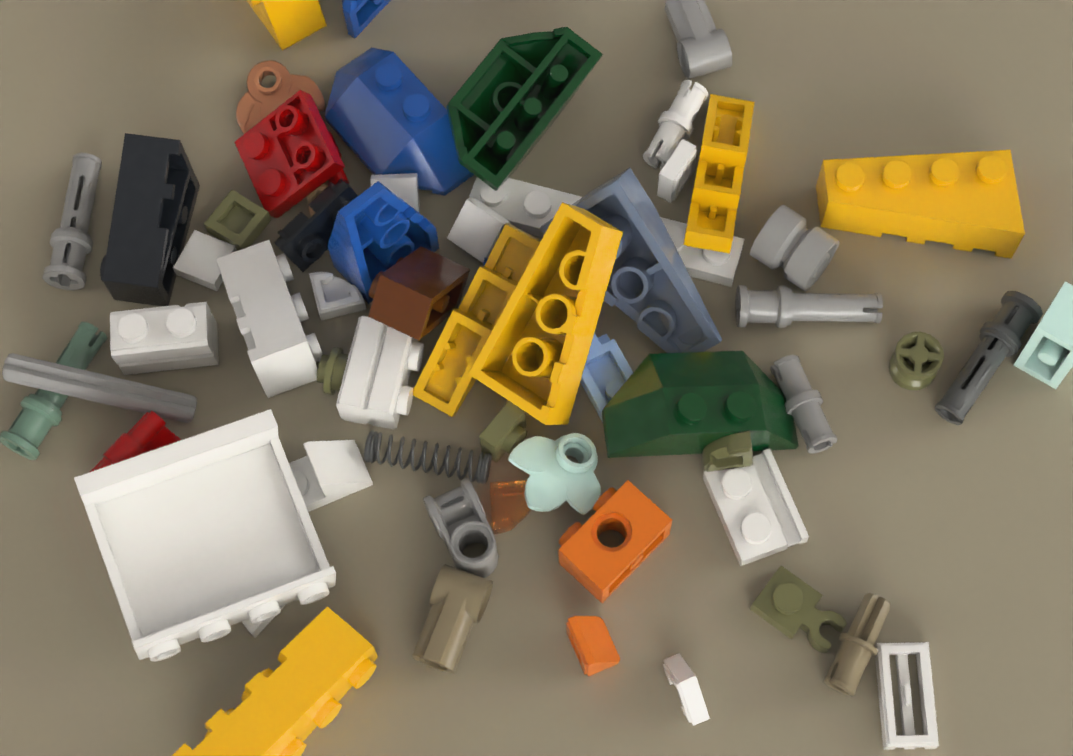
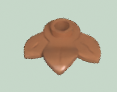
M271 60L262 61L256 64L248 74V91L238 102L236 118L240 129L245 134L299 90L311 94L319 112L325 110V100L321 90L309 77L290 74L287 68L279 62ZM269 75L275 76L276 83L272 87L264 88L261 86L264 77Z

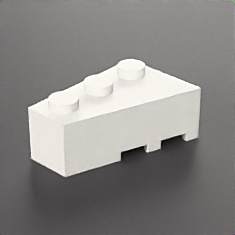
M266 240L216 258L229 300L237 317L236 320L240 332L244 336L249 350L247 353L267 398L316 381L318 370L316 362L320 361L323 353L315 332L305 335L301 322L309 319L300 293L290 295L286 282L294 280L286 255L283 253L275 256L270 240Z

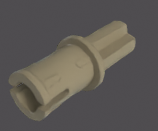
M867 593L864 596L848 633H840L838 637L841 644L832 666H830L823 680L827 686L845 695H855L861 676L871 656H877L878 649L874 647V644L889 613V601L872 593Z

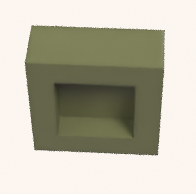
M231 190L205 221L204 225L208 233L234 245L238 251L253 244L270 223L271 217L267 210L236 191Z
M508 401L479 435L481 452L491 453L492 460L496 463L505 452L510 454L527 436L528 431L525 430L526 412Z

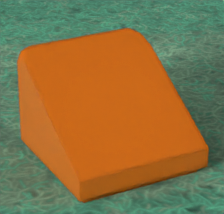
M573 616L568 618V622H566L567 636L584 675L587 674L589 677L620 662V656L601 617Z

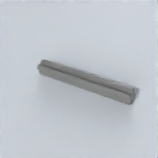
M14 353L7 356L3 365V379L8 382L142 413L154 411L160 417L180 422H191L197 407V398L193 395Z

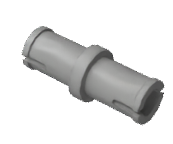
M788 355L775 361V365H771L770 371L786 398L785 407L787 414L793 416L804 439L808 453L815 454L832 447V443L837 442V437L833 434L821 408L823 403L821 394L818 390L812 389L800 364L799 356Z

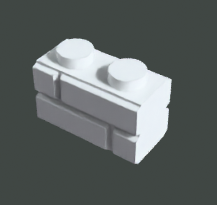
M207 302L189 303L184 307L171 305L111 312V356L116 364L119 365L124 375L218 365L217 322Z
M368 316L359 317L336 402L341 419L360 424L369 423L372 426L393 430L397 429L400 414L408 415L411 409L413 387L407 385L411 370L417 372L420 370L424 344L418 343V340Z

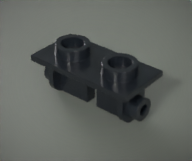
M342 179L336 184L330 182L328 187L309 204L315 214L309 219L301 211L290 223L277 232L280 237L274 243L304 272L328 249V242L338 211L358 197V195Z

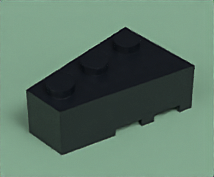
M125 133L107 253L103 257L100 267L101 280L114 300L154 306H169L177 276L173 267L184 249L200 187L180 140Z

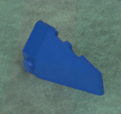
M379 181L338 211L328 242V250L333 266L350 284L358 288L363 299L368 304L373 301V298L369 297L371 284L380 271L385 272L395 265L400 257L405 258L421 246L432 252L439 249L436 227Z

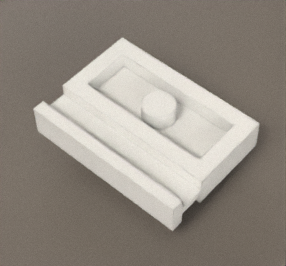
M770 448L763 450L761 454L753 456V465L750 467L704 472V483L740 566L784 551L787 547L807 542L809 535Z

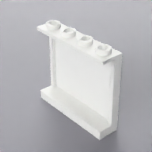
M271 409L74 478L139 660L150 657L152 662L167 659L181 651V644L200 638L201 642L219 639L231 632V625L250 619L251 623L269 620L281 612V606L297 600L300 601L301 605L316 602L330 593L328 588L335 586L336 571L334 566H329L278 436V425Z

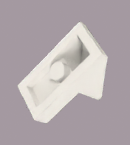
M355 440L308 441L303 444L308 456L289 463L308 512L373 485Z

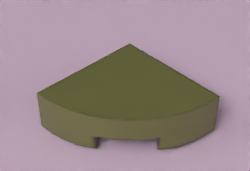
M750 431L728 435L708 444L702 451L704 471L711 472L753 465Z

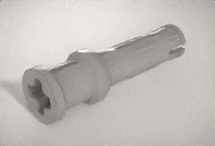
M78 153L73 156V165L65 197L60 228H57L51 234L50 245L53 247L50 266H47L43 273V280L47 284L64 290H78L85 286L86 276L83 273L85 257L91 252L93 246L88 229L102 161L97 156L88 153Z
M738 285L735 298V320L737 327H746L747 323H775L777 328H786V326L791 325L792 321L880 323L883 313L878 312L877 308H883V299L881 293H792L791 288L786 286H777L776 290H748L746 285Z

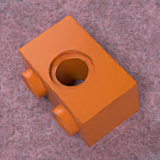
M629 480L618 490L611 487L605 491L593 506V510L596 512L583 525L579 521L571 525L558 542L561 545L558 549L559 564L601 603L636 570L670 535L672 519ZM615 530L623 535L625 541L617 547H607L600 543L598 536L604 531Z

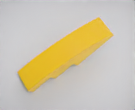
M710 94L683 243L685 246L730 254L744 166L748 153L754 109L753 101Z
M511 224L504 225L485 265L479 266L459 308L453 309L413 389V396L451 417L455 416L477 380L469 375V372L541 240Z

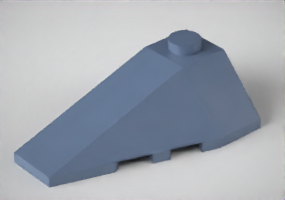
M631 168L621 172L572 204L589 211L623 232L605 293V302L611 307L616 305L637 323V328L666 353L704 352L721 343L722 338L661 217ZM553 218L540 227L543 235L546 233Z

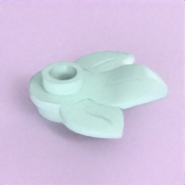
M571 433L558 438L556 441L542 436H534L518 444L509 455L508 460L514 466L530 475L525 484L524 496L527 506L532 510L549 512L559 508L567 501L573 509L585 515L593 508L600 497L601 486L594 474L598 463L596 447L585 435ZM566 456L575 457L579 464L570 461Z

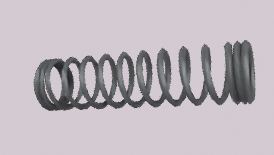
M372 430L367 436L364 449V460L366 462L374 463L377 459V462L381 465L388 459L389 465L393 467L399 460L402 469H405L411 463L413 471L418 470L422 464L425 473H428L434 466V472L437 476L445 468L448 478L453 476L457 468L459 480H462L468 472L471 482L477 480L478 484L484 485L487 483L492 461L491 453H480L477 470L472 478L473 449L470 450L466 467L461 476V447L458 448L453 469L449 474L450 445L447 446L442 466L437 471L439 444H435L432 460L426 470L427 441L423 444L421 457L415 467V438L412 440L408 459L405 465H403L404 436L401 437L399 450L393 463L391 462L393 434L389 436L388 447L382 461H380L379 456L382 433Z

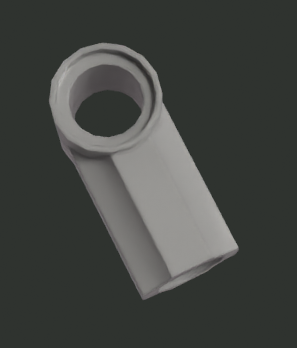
M705 0L665 1V12L677 39L678 58L685 77L691 79L730 68L732 66V53L728 38L723 29H716Z

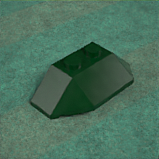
M568 27L556 28L548 32H534L501 38L446 106L459 163L497 191L517 170L561 114L603 54Z
M744 351L648 354L602 410L608 458L702 454L703 449L713 441L750 431L752 451H763L769 448L770 450L796 449L799 445L794 418L792 415L787 414L785 396Z

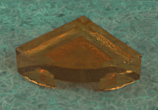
M527 480L490 482L491 520L494 534L512 530L531 512L532 509L527 506L524 496Z

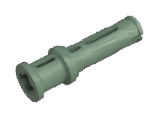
M81 322L56 363L86 370L102 344L108 339L106 334L100 331L96 335L95 333L99 328L90 323ZM38 389L35 394L25 396L20 402L22 410L9 430L1 431L0 442L13 452L27 459L36 460L40 455L38 447L52 426H58L62 421L61 416L63 414L60 409L67 400L68 395Z

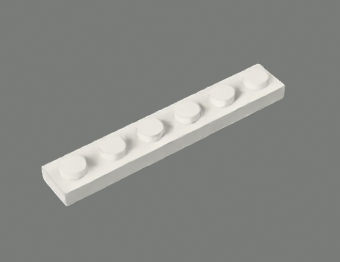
M476 177L469 198H476L510 221L511 225L528 234L542 238L544 235L540 227L554 218L561 203L572 205L582 198L581 196L508 178L495 191L478 177ZM661 217L691 277L732 287L744 245V238L733 236L730 254L685 246L683 243L687 224Z

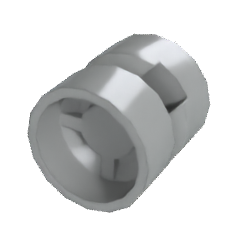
M782 205L772 214L759 232L750 250V255L772 270L781 266L784 268V278L806 292L822 275L836 253L840 242L818 226L808 230L806 228L807 220L787 206Z

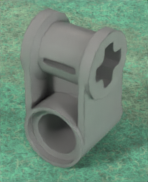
M469 478L461 480L460 487L433 498L430 495L424 497L423 502L439 537L443 538L456 568L483 578L493 573L499 559L494 533ZM472 543H482L487 546L485 553L477 558H468L462 554L465 547Z

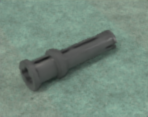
M1007 291L1001 299V309L992 322L984 323L980 330V344L965 366H963L941 401L935 406V411L943 419L952 424L961 425L965 416L986 388L1005 357L1017 354L1022 346L1020 339L1030 324L1037 323L1043 315L1041 307L1032 298L1017 291Z

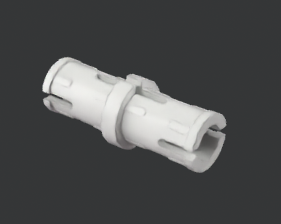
M684 80L669 110L664 111L658 119L659 129L648 149L643 154L644 161L653 168H657L661 161L662 163L659 168L662 170L681 140L690 138L694 130L692 123L703 102L708 97V91L701 84L695 82L692 90H689L692 82L691 80Z

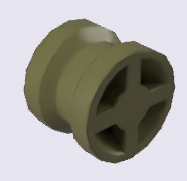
M911 332L904 335L898 341L889 362V373L893 381L900 387L908 390H921L928 387L934 381L937 371L942 365L944 359L943 348L939 341L930 334ZM908 360L914 364L913 368L909 365Z

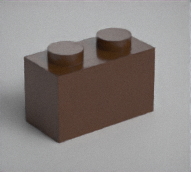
M421 246L405 258L400 257L395 265L385 272L380 271L376 275L369 290V297L373 298L368 317L416 340H420L448 318L453 309H458L470 269Z

